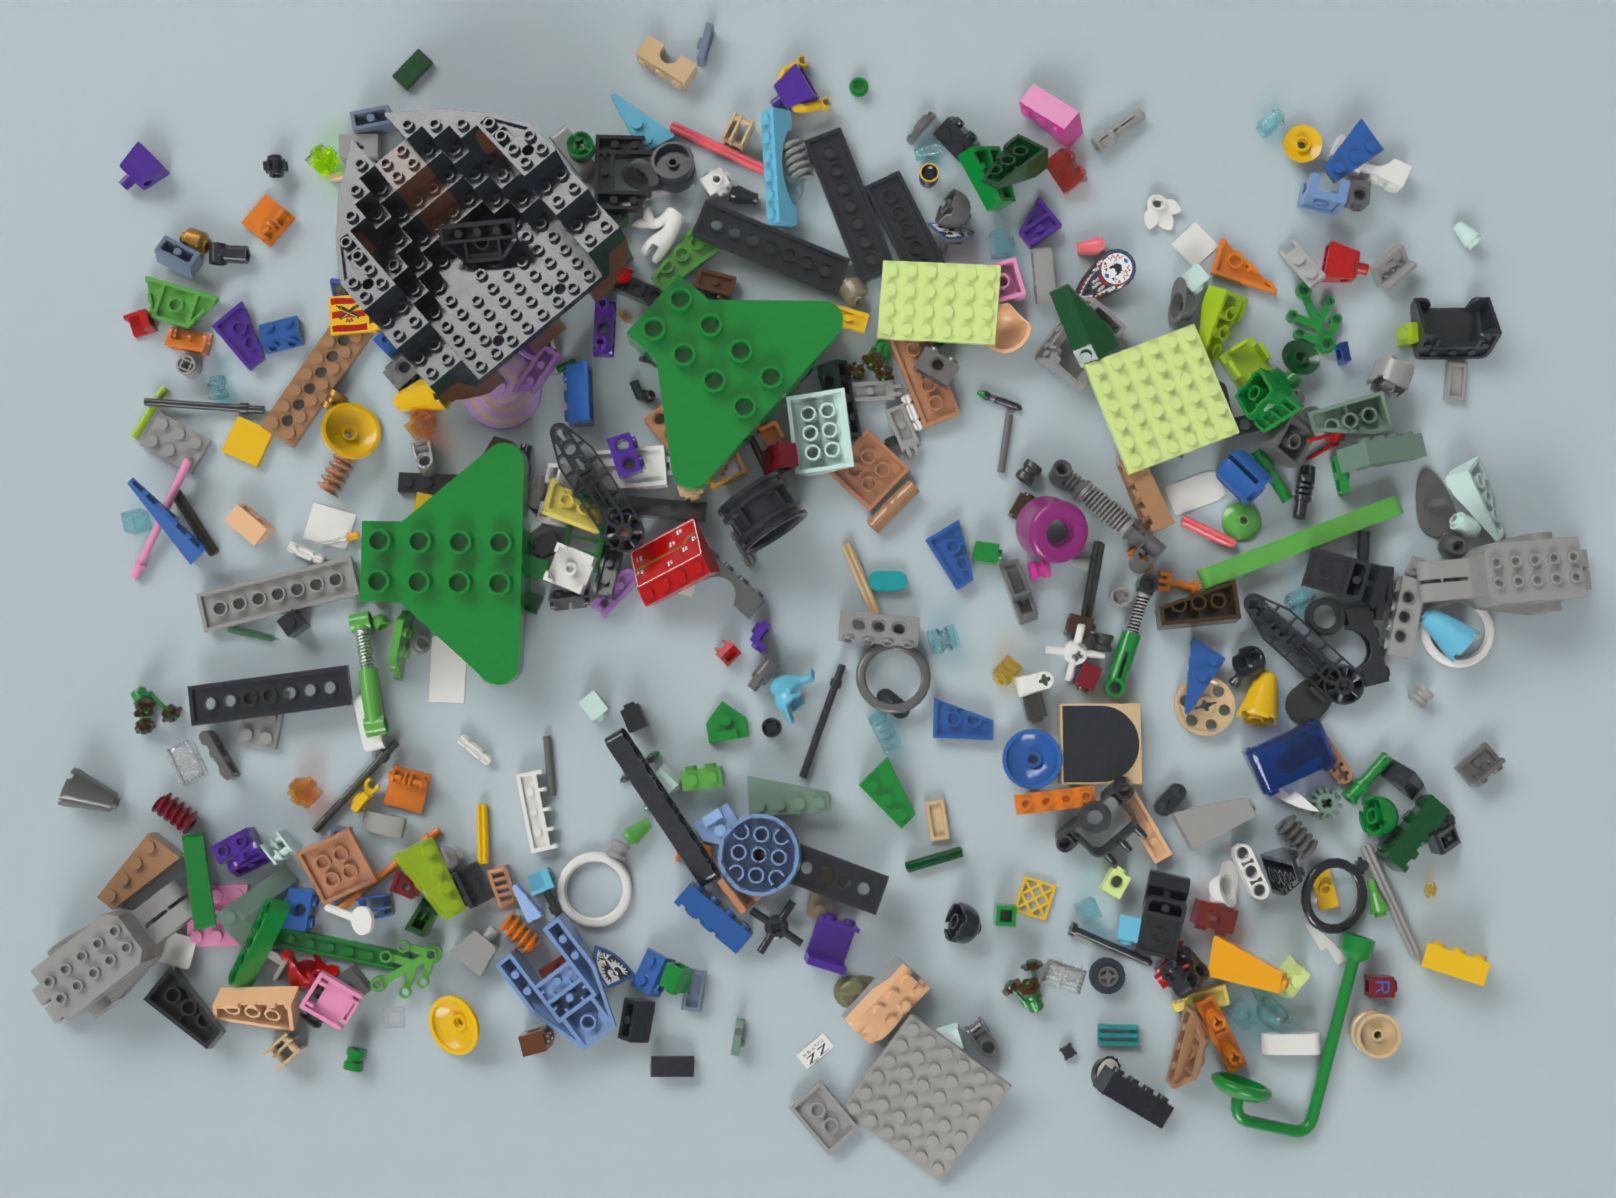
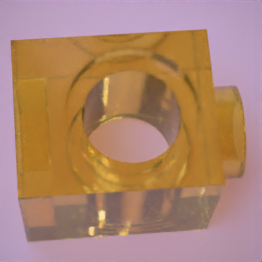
M1006 655L992 671L991 675L994 676L992 680L999 686L1003 684L1008 686L1023 667L1009 655Z

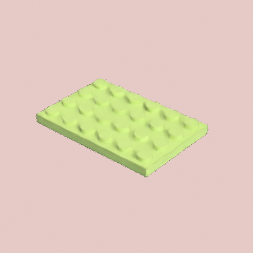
M883 260L877 339L995 346L1001 265Z

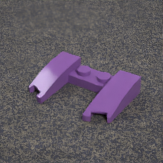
M504 339L497 341L496 346L502 345ZM528 345L525 346L518 354L529 359L531 363L512 392L519 394V391H531V395H534L561 361L560 353L545 346L535 354Z

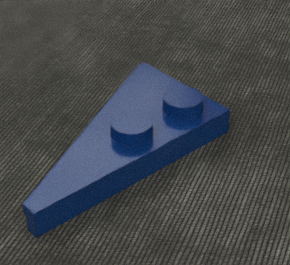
M1194 637L1190 641L1189 669L1186 681L1187 690L1184 702V714L1187 716L1226 659Z

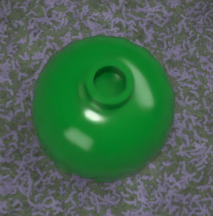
M1369 796L1362 801L1361 805L1364 806L1363 812L1359 811V821L1364 832H1368L1370 836L1388 835L1396 828L1399 815L1395 804L1391 800L1381 796Z

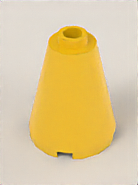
M422 378L397 392L393 399L395 407L401 412L446 410L451 406V402L440 398Z
M1262 670L1261 673L1256 675L1237 711V718L1242 716L1244 718L1243 722L1259 727H1266L1267 724H1272L1271 727L1277 725V676L1274 675V672Z

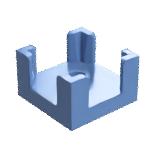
M1312 172L1309 175L1308 184L1305 182L1301 184L1297 207L1335 215L1346 204L1351 181L1342 179L1337 192H1327L1319 190L1321 174Z

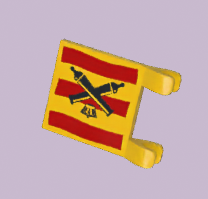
M350 295L328 297L331 336L381 332L375 323L370 324L369 316Z

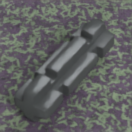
M733 531L731 537L736 542L735 545L742 558L744 557L746 566L754 565L756 563L754 556L751 554L744 555L742 552L744 546H738L737 540L739 537Z

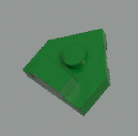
M723 701L706 723L709 743L749 737L745 716Z

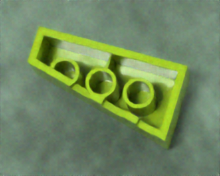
M433 837L425 838L391 855L392 859L402 868L401 870L412 880L415 887L421 891L442 919H451L467 910Z

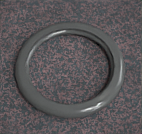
M875 644L863 654L857 665L856 683L861 696L873 708L884 713H904L915 708L926 697L930 688V667L926 658L915 647L904 648L894 645L886 647L882 644ZM887 650H898L910 655L918 664L921 673L918 691L909 700L898 704L880 701L870 692L866 684V669L870 661L879 653Z

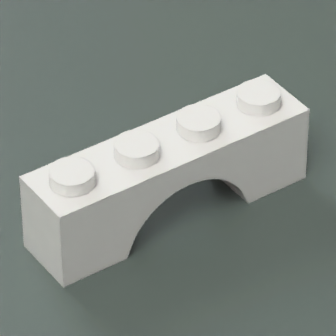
M1340 134L1335 140L1326 159L1327 162L1347 136ZM1394 158L1388 164L1381 166L1366 162L1350 174L1360 176L1366 179V181H1371V184H1378L1388 192L1397 193L1404 186L1412 166Z

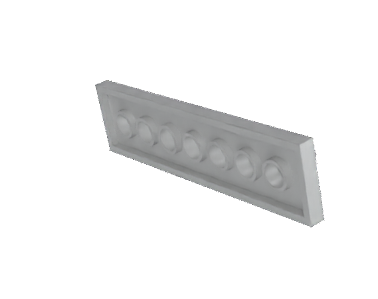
M347 556L198 593L196 597L204 632L209 633L285 614L291 609L301 610L360 595V588L353 557ZM337 574L340 575V584L333 585L332 577ZM320 579L322 587L319 590H314L313 582ZM297 584H301L303 587V591L299 595H295L293 592V588ZM277 589L283 591V597L279 600H276L274 597V592ZM258 594L264 596V601L260 605L255 603V597ZM242 598L245 605L242 609H237L236 601ZM220 603L225 605V611L222 614H218L216 611V607Z

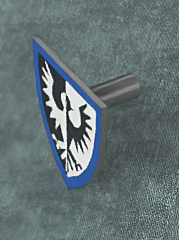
M937 223L927 224L942 238L940 252L944 255L947 253L949 244H962L963 241L972 238L975 234V231L963 227L947 229Z
M594 946L593 960L597 966L604 988L609 989L635 977L630 967L619 956L605 948Z

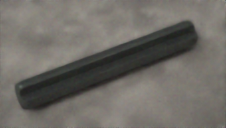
M179 489L174 500L176 506L198 540L207 547L205 550L207 554L211 557L216 555L219 549Z
M1101 541L1093 542L1081 616L1092 618L1105 548V544Z

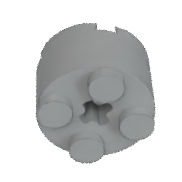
M1386 354L1385 357L1376 359L1367 380V385L1370 383V389L1374 392L1383 391L1386 397L1394 394L1397 395L1396 398H1402L1407 393L1414 375L1415 366L1409 362L1398 360L1392 354Z

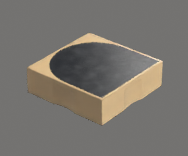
M1141 703L1057 704V733L1063 759L1062 767L1058 774V784H1111L1120 776L1130 778L1132 784H1142Z

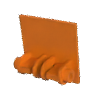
M265 194L241 224L269 247H272L296 218Z
M393 765L392 771L388 773L389 783L383 804L422 813L432 774Z

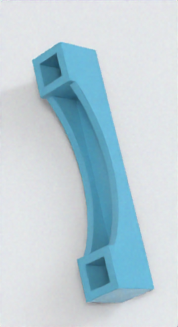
M771 107L761 112L767 225L786 230L798 225L797 206L793 205L789 197L782 168L784 140L787 132L792 130L791 111Z

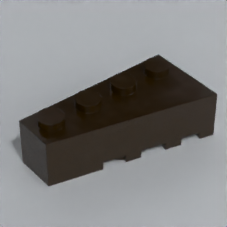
M1236 579L1159 606L1155 610L1157 631L1238 622L1241 619Z

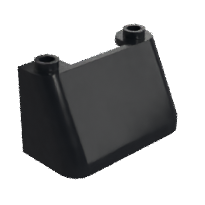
M1423 297L1414 298L1410 304L1411 322H1418L1419 342L1412 344V350L1416 359H1482L1492 352L1502 335L1490 297H1474L1465 308H1430V300Z

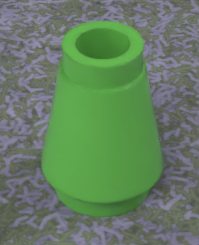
M644 818L626 828L622 835L632 847L642 840L652 826Z

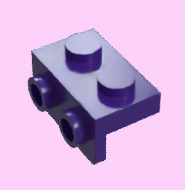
M765 620L762 623H756L752 629L753 635L750 638L752 648L759 653L763 651L767 653L769 651L768 647L761 643L771 628V625Z

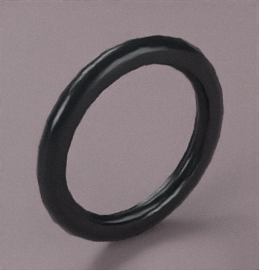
M1329 858L1315 865L1307 874L1301 890L1302 909L1310 924L1320 932L1339 934L1349 930L1361 918L1367 902V887L1359 869L1348 860L1341 858ZM1330 868H1340L1350 873L1357 887V901L1353 912L1346 920L1338 924H1328L1321 921L1315 915L1311 905V892L1316 879L1322 872Z

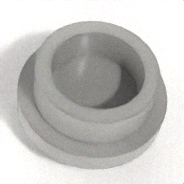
M418 634L411 639L410 646L415 653L424 654L430 649V640L427 636Z

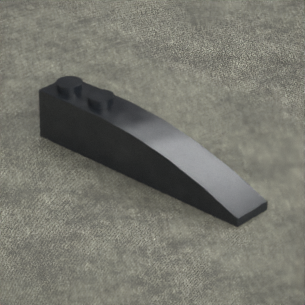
M1281 847L1260 854L1272 893L1282 896L1287 895L1304 880L1305 871L1299 853L1296 850Z

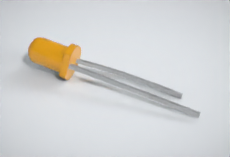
M346 533L345 537L316 542L310 545L319 544L318 546L346 539L350 542L359 539L360 533Z

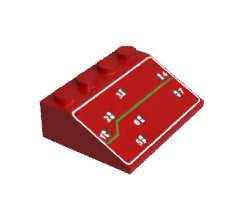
M696 517L641 545L637 550L630 552L637 589L645 607L656 605L720 572Z

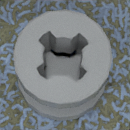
M1417 684L1415 691L1408 695V699L1423 709L1427 706V701L1434 697V694L1421 684Z
M612 839V846L607 850L606 854L625 861V854L630 849V845Z

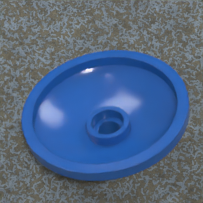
M1026 729L1016 733L1007 742L1002 755L1003 768L1008 778L1016 785L1026 789H1040L1052 783L1058 776L1063 761L1062 751L1057 741L1050 734L1038 729ZM1033 757L1038 758V762L1036 764L1032 763Z

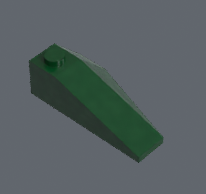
M1017 134L1005 143L1002 153L997 155L996 162L989 167L982 178V182L998 190L1035 178L1048 168V148Z

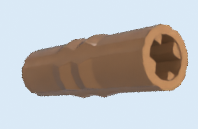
M907 480L867 521L868 525L875 532L879 533L920 492L919 489L911 481Z

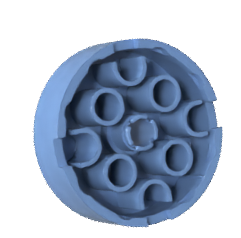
M751 814L740 818L726 830L719 845L718 860L720 869L731 886L747 895L766 896L783 890L794 880L801 866L802 849L797 834L785 821L772 815ZM758 849H762L765 854L761 861L755 858V852Z

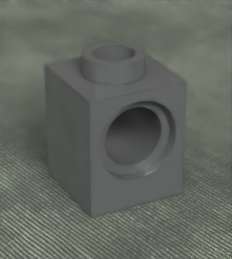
M1352 179L1344 208H1349L1355 212L1364 210L1370 204L1371 181ZM1354 193L1359 194L1361 200L1356 199Z

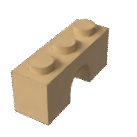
M648 34L636 52L638 64L645 69L650 68L659 78H666L675 88H682L686 91L698 73L697 64L682 55L674 63L668 64L663 62L662 58L666 53L665 44Z

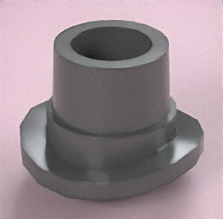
M1455 531L1444 533L1437 544L1439 553L1447 558H1457L1467 549L1466 541L1461 534Z

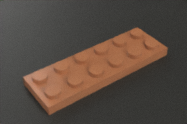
M888 340L924 429L961 415L950 385L946 390L913 370L926 346L930 348L933 346V343ZM935 362L932 364L935 370L942 369L941 363Z

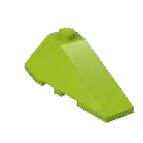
M1208 285L1201 307L1199 336L1213 367L1223 350L1222 344L1226 338L1230 339L1232 336L1231 330L1235 323H1240L1249 299L1229 290Z

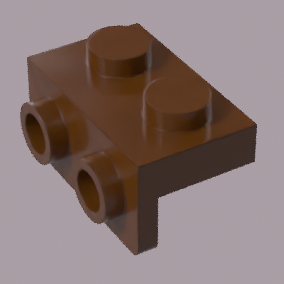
M699 267L693 286L705 297L709 295L715 297V300H731L737 277Z

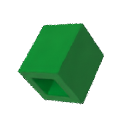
M975 541L972 562L995 566L997 561H1001L1002 550L999 549L1000 544Z
M994 903L993 924L995 926L1016 927L1017 906L1014 904Z
M667 962L659 985L666 988L665 991L672 995L686 993L694 970L681 962Z

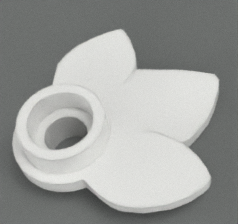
M1159 194L1152 195L1147 201L1148 209L1144 213V223L1148 229L1158 225L1164 230H1171L1174 223L1173 215L1179 213L1181 208L1173 199H1165ZM1158 202L1160 206L1158 208L1154 207L1153 203Z

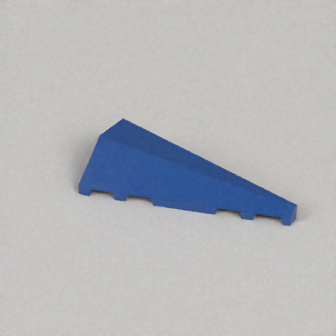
M132 478L127 484L190 565L194 563L207 547L178 522L179 518L136 479Z

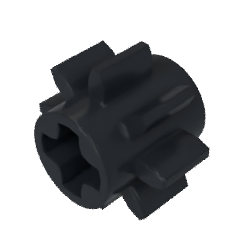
M281 155L267 156V161H263V170L271 178H282L285 174L284 171H289L288 162L282 159Z

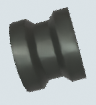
M1094 633L1095 643L1092 645V649L1112 652L1111 641L1114 640V636Z

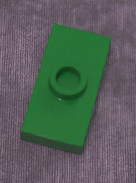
M1335 455L1329 460L1337 495L1343 496L1351 492L1348 482L1350 474L1349 472L1341 473L1338 457Z

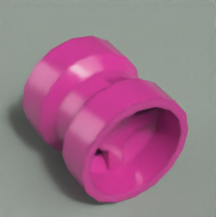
M1042 559L1040 562L1028 561V572L1031 581L1037 580L1041 576L1044 578L1051 577L1049 562Z

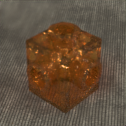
M417 410L409 416L411 420L403 425L412 438L417 441L423 436L426 439L435 432L433 428L437 426L435 423L437 420L430 411L423 410L420 413Z
M307 776V778H295L290 783V789L287 794L291 796L290 800L296 805L310 808L324 791L316 786L317 782Z

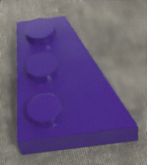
M243 301L212 325L214 330L248 370L252 371L266 359Z

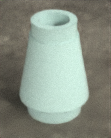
M1462 221L1453 228L1465 248L1468 247L1472 250L1483 240L1479 232Z

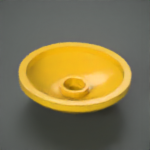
M340 403L326 412L321 423V434L325 444L335 454L347 459H361L374 452L379 445L381 427L375 415L364 406L356 403ZM345 434H349L351 438H347Z
M454 995L443 996L434 1002L429 1013V1026L437 1044L443 1050L453 1055H464L472 1051L480 1038V1024L474 1009L464 999Z

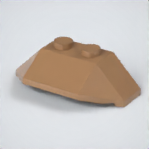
M1188 1004L1184 1006L1166 1076V1082L1172 1089H1178L1197 1079L1202 1066L1205 1064L1206 1048L1210 1044L1209 1032L1197 1013Z

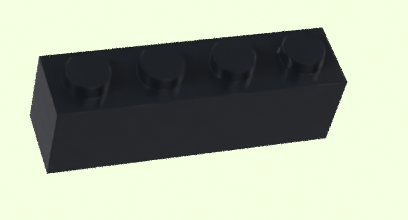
M1104 1065L1092 1086L1105 1096L1162 1129L1174 1110V1107L1168 1103L1169 1099L1161 1093H1158V1095L1153 1094L1155 1090L1146 1084H1143V1086L1138 1085L1140 1081L1133 1076L1125 1077V1072L1118 1067L1113 1066V1068Z

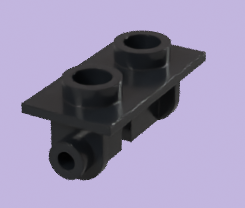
M585 589L583 595L573 591H553L548 598V601H553L550 602V609L555 611L569 610L568 602H572L573 609L587 608L590 605V598H586L588 597L589 589Z

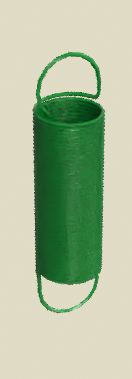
M575 358L556 366L557 372L561 373L566 370V365L576 363Z

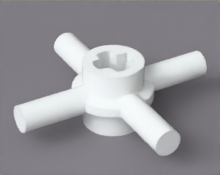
M1084 624L1077 625L1074 640L1066 643L1064 647L1046 646L1045 649L1046 654L1064 656L1068 662L1065 676L1067 681H1073L1076 665L1082 664L1086 658H1105V652L1087 650L1086 646L1082 643L1085 631Z

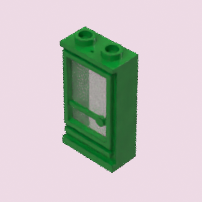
M579 494L581 499L590 505L594 503L592 499H589V495ZM597 497V501L604 512L608 509L605 504L603 505L600 498ZM607 499V503L610 506V508L613 507L612 503H610L609 499ZM567 523L563 544L598 558L593 572L597 574L606 540L600 532L594 534ZM606 524L601 527V530L603 531L604 534H605Z

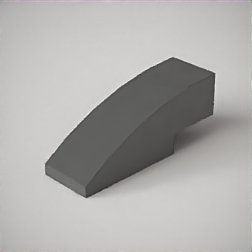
M1015 559L999 564L1019 625L1037 620L1038 611L1019 560Z

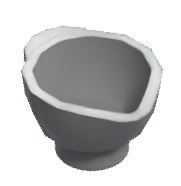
M458 846L438 848L449 873H452L458 867L459 862L464 860Z

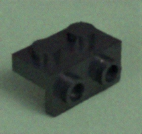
M951 116L939 126L933 135L959 161L958 155L972 146H978L980 143L977 141L978 137L971 130L968 131L964 127V122L959 117Z
M478 861L452 873L454 876L452 880L456 888H460L463 894L461 899L466 907L469 906L472 909L495 897Z

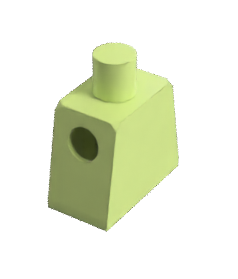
M1289 955L1279 967L1287 972V978H1289L1288 989L1284 990V993H1277L1283 998H1293L1311 976L1304 965L1292 955Z

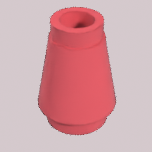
M1097 236L1076 243L1078 255L1101 256L1102 253H1105L1104 237L1099 238Z

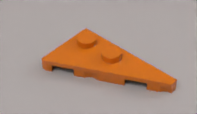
M1221 238L1210 275L1275 295L1278 289L1274 287V284L1259 274V270L1248 260L1244 259L1238 250L1235 251L1225 238Z

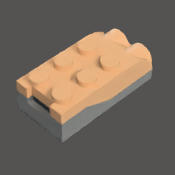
M895 956L841 1016L854 1031L872 1044L874 1041H879L888 1035L925 995L930 986L898 956Z

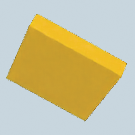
M238 416L221 451L259 468L274 435L260 425Z

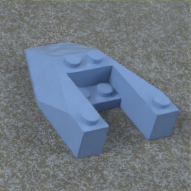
M562 912L550 921L543 930L565 958V963L541 980L517 948H514L502 957L495 966L534 1016L581 1049L586 1050L613 1030L617 1024L597 966L576 927L567 915Z

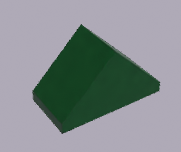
M422 898L405 927L406 931L421 937L430 934L438 915L426 899Z

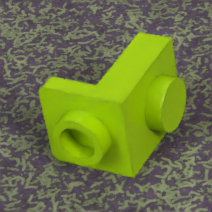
M1409 322L1396 328L1397 347L1412 348V344L1419 342L1418 322Z

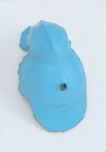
M810 669L805 676L781 675L773 679L770 684L775 705L785 715L789 724L794 723L792 713L805 704L804 700L798 702V699L801 695V686L815 680V671L813 669Z

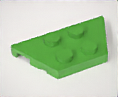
M149 276L145 277L149 291L147 296L150 302V316L154 320L191 330L219 302V298Z
M407 608L395 620L388 657L391 671L395 672L393 679L402 680L405 662L409 658L411 648L408 647L409 640L414 635V627H412L414 615Z

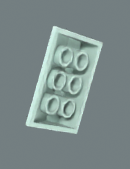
M845 388L786 397L791 442L796 443L799 466L795 468V474L802 478L855 467Z

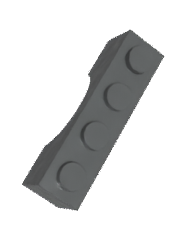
M710 549L720 572L704 580L712 577H722L730 581L736 592L734 607L750 619L765 602L762 599L764 595L757 588L752 590L747 585L749 581L742 575L737 577L733 573L734 568L727 562L721 563L718 560L720 556Z

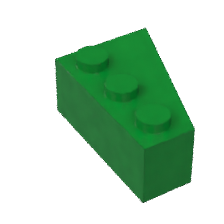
M972 146L957 157L986 210H1002L1016 202L1012 185L996 190L982 182V178L989 167L996 162L997 155L1002 153L1000 146Z
M886 757L859 786L902 829L916 814L888 757Z

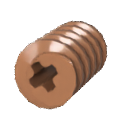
M333 454L332 456L336 461H329L332 468L325 467L328 475L321 474L324 482L318 481L317 484L321 489L338 498L335 491L342 492L338 485L346 484L342 478H349L350 476L346 471H353L354 469L350 464L357 463L351 459Z

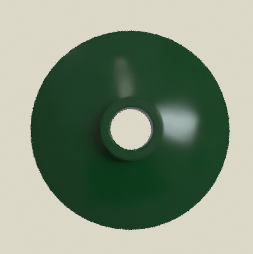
M1293 340L1288 342L1282 350L1284 364L1294 373L1308 375L1315 372L1319 367V353L1308 342Z

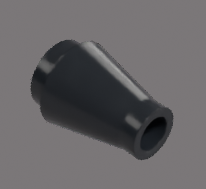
M732 185L729 201H732L733 204L756 205L759 194L740 185Z

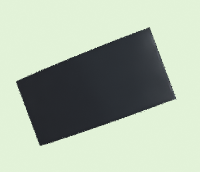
M651 1056L650 1077H694V1056Z

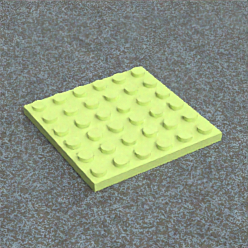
M1195 324L1109 355L1097 362L1093 361L1084 365L1085 372L1128 475L1240 433Z

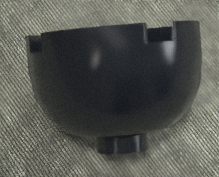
M958 902L959 904H953L948 911L945 922H949L948 929L944 928L945 938L950 942L965 944L972 941L980 933L982 925L978 912L972 906Z

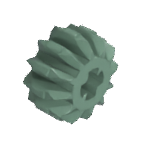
M1324 786L1323 790L1321 787H1316V792L1311 791L1309 793L1313 798L1307 799V801L1319 810V812L1313 811V817L1319 816L1320 820H1325L1327 817L1331 820L1333 819V814H1339L1336 807H1342V804L1337 803L1341 796H1335V789L1330 790L1329 786ZM1322 799L1327 800V801L1325 802V803H1327V806H1326V807L1322 806V804H1323V803H1321Z

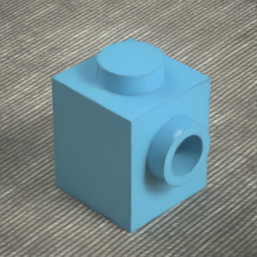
M1119 914L1115 938L1120 939V944L1131 946L1132 942H1138L1141 918Z

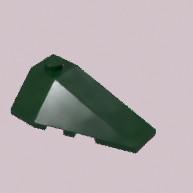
M1069 284L1049 292L1072 351L1081 368L1085 364L1101 360L1119 345L1111 326L1107 322L1105 323L1098 316V313L1094 309L1092 310Z

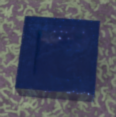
M1348 341L1337 344L1335 347L1338 366L1345 365L1351 361Z

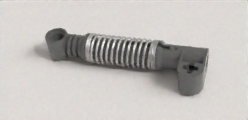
M1063 459L1057 460L1048 475L1050 482L1057 486L1064 485L1063 488H1068L1067 491L1069 493L1072 491L1071 495H1073L1075 502L1081 504L1082 501H1085L1082 507L1086 506L1085 510L1089 508V513L1092 511V515L1096 514V518L1100 517L1099 521L1103 520V524L1107 523L1106 527L1111 526L1110 529L1113 528V532L1117 531V535L1121 539L1128 540L1138 548L1130 558L1128 565L1130 570L1136 574L1146 572L1167 546L1142 527L1139 520L1132 517V514L1128 515V511L1124 512L1125 508L1121 509V505L1118 506V503H1114L1111 497L1107 498V494L1104 495V491L1100 492L1101 489H1097L1094 483L1090 480H1081L1082 477H1077V473L1073 474L1074 471L1068 461ZM1145 554L1147 557L1141 562L1140 559Z

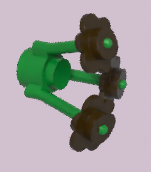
M1029 959L1025 962L1026 964L1020 967L1024 971L1031 970L1032 978L1024 979L1022 982L1019 978L1010 980L1005 984L1002 993L1005 996L1014 993L1021 1001L1023 1007H1028L1031 1013H1036L1044 1007L1042 1002L1043 996L1040 992L1041 984L1038 983L1036 970L1044 965L1041 960Z

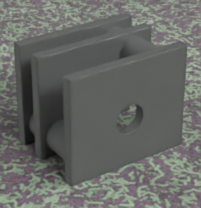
M356 964L346 969L337 977L339 980L362 992L364 996L372 990L370 981Z

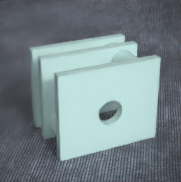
M287 830L276 831L275 833L278 837L271 838L269 840L271 843L259 845L274 865L285 863V859L291 858L289 852L301 849Z

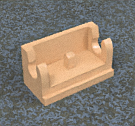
M246 503L236 504L224 520L254 546H257L259 542L263 543L275 529Z

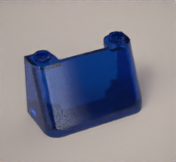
M1319 717L1309 719L1304 724H1300L1267 741L1258 743L1257 746L1241 750L1262 795L1268 794L1269 797L1279 793L1280 788L1321 769L1324 772L1336 767L1334 763L1337 762Z

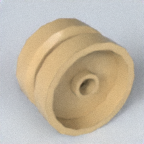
M1367 1009L1360 1011L1353 1016L1349 1023L1348 1034L1350 1041L1356 1049L1372 1058L1382 1059L1390 1057L1401 1044L1402 1034L1399 1025L1393 1018L1378 1010Z

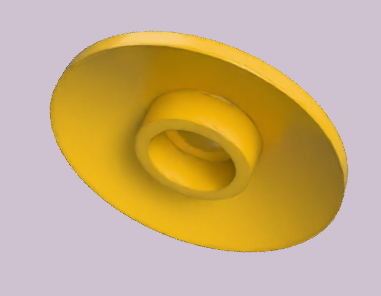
M1297 125L1292 127L1284 136L1283 148L1291 160L1298 163H1308L1320 154L1322 138L1313 127ZM1298 144H1302L1304 148L1300 149Z

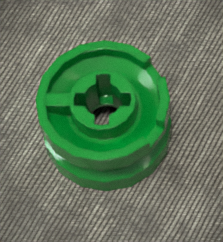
M577 131V133L571 134L566 142L567 150L574 161L585 163L593 158L595 145L588 133ZM580 144L584 145V147H585V148H583V147H582V148H579V150L577 149V147H578Z

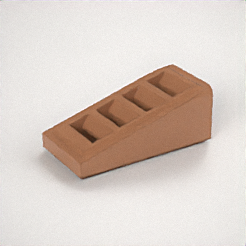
M509 864L487 870L498 908L517 904L518 900L512 889L514 883ZM504 872L505 876L499 878L495 877V874ZM503 880L507 881V884L500 886L497 885V882ZM509 887L510 891L500 894L499 890ZM511 895L512 899L502 902V897Z

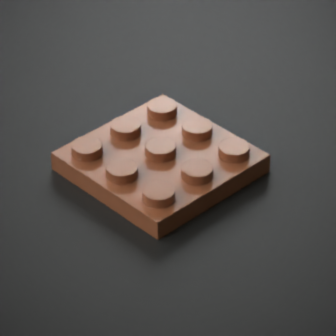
M866 429L862 437H859L852 444L855 467L829 472L828 474L870 512L908 473L910 468L871 431Z
M351 826L296 852L323 905L377 882L379 879Z

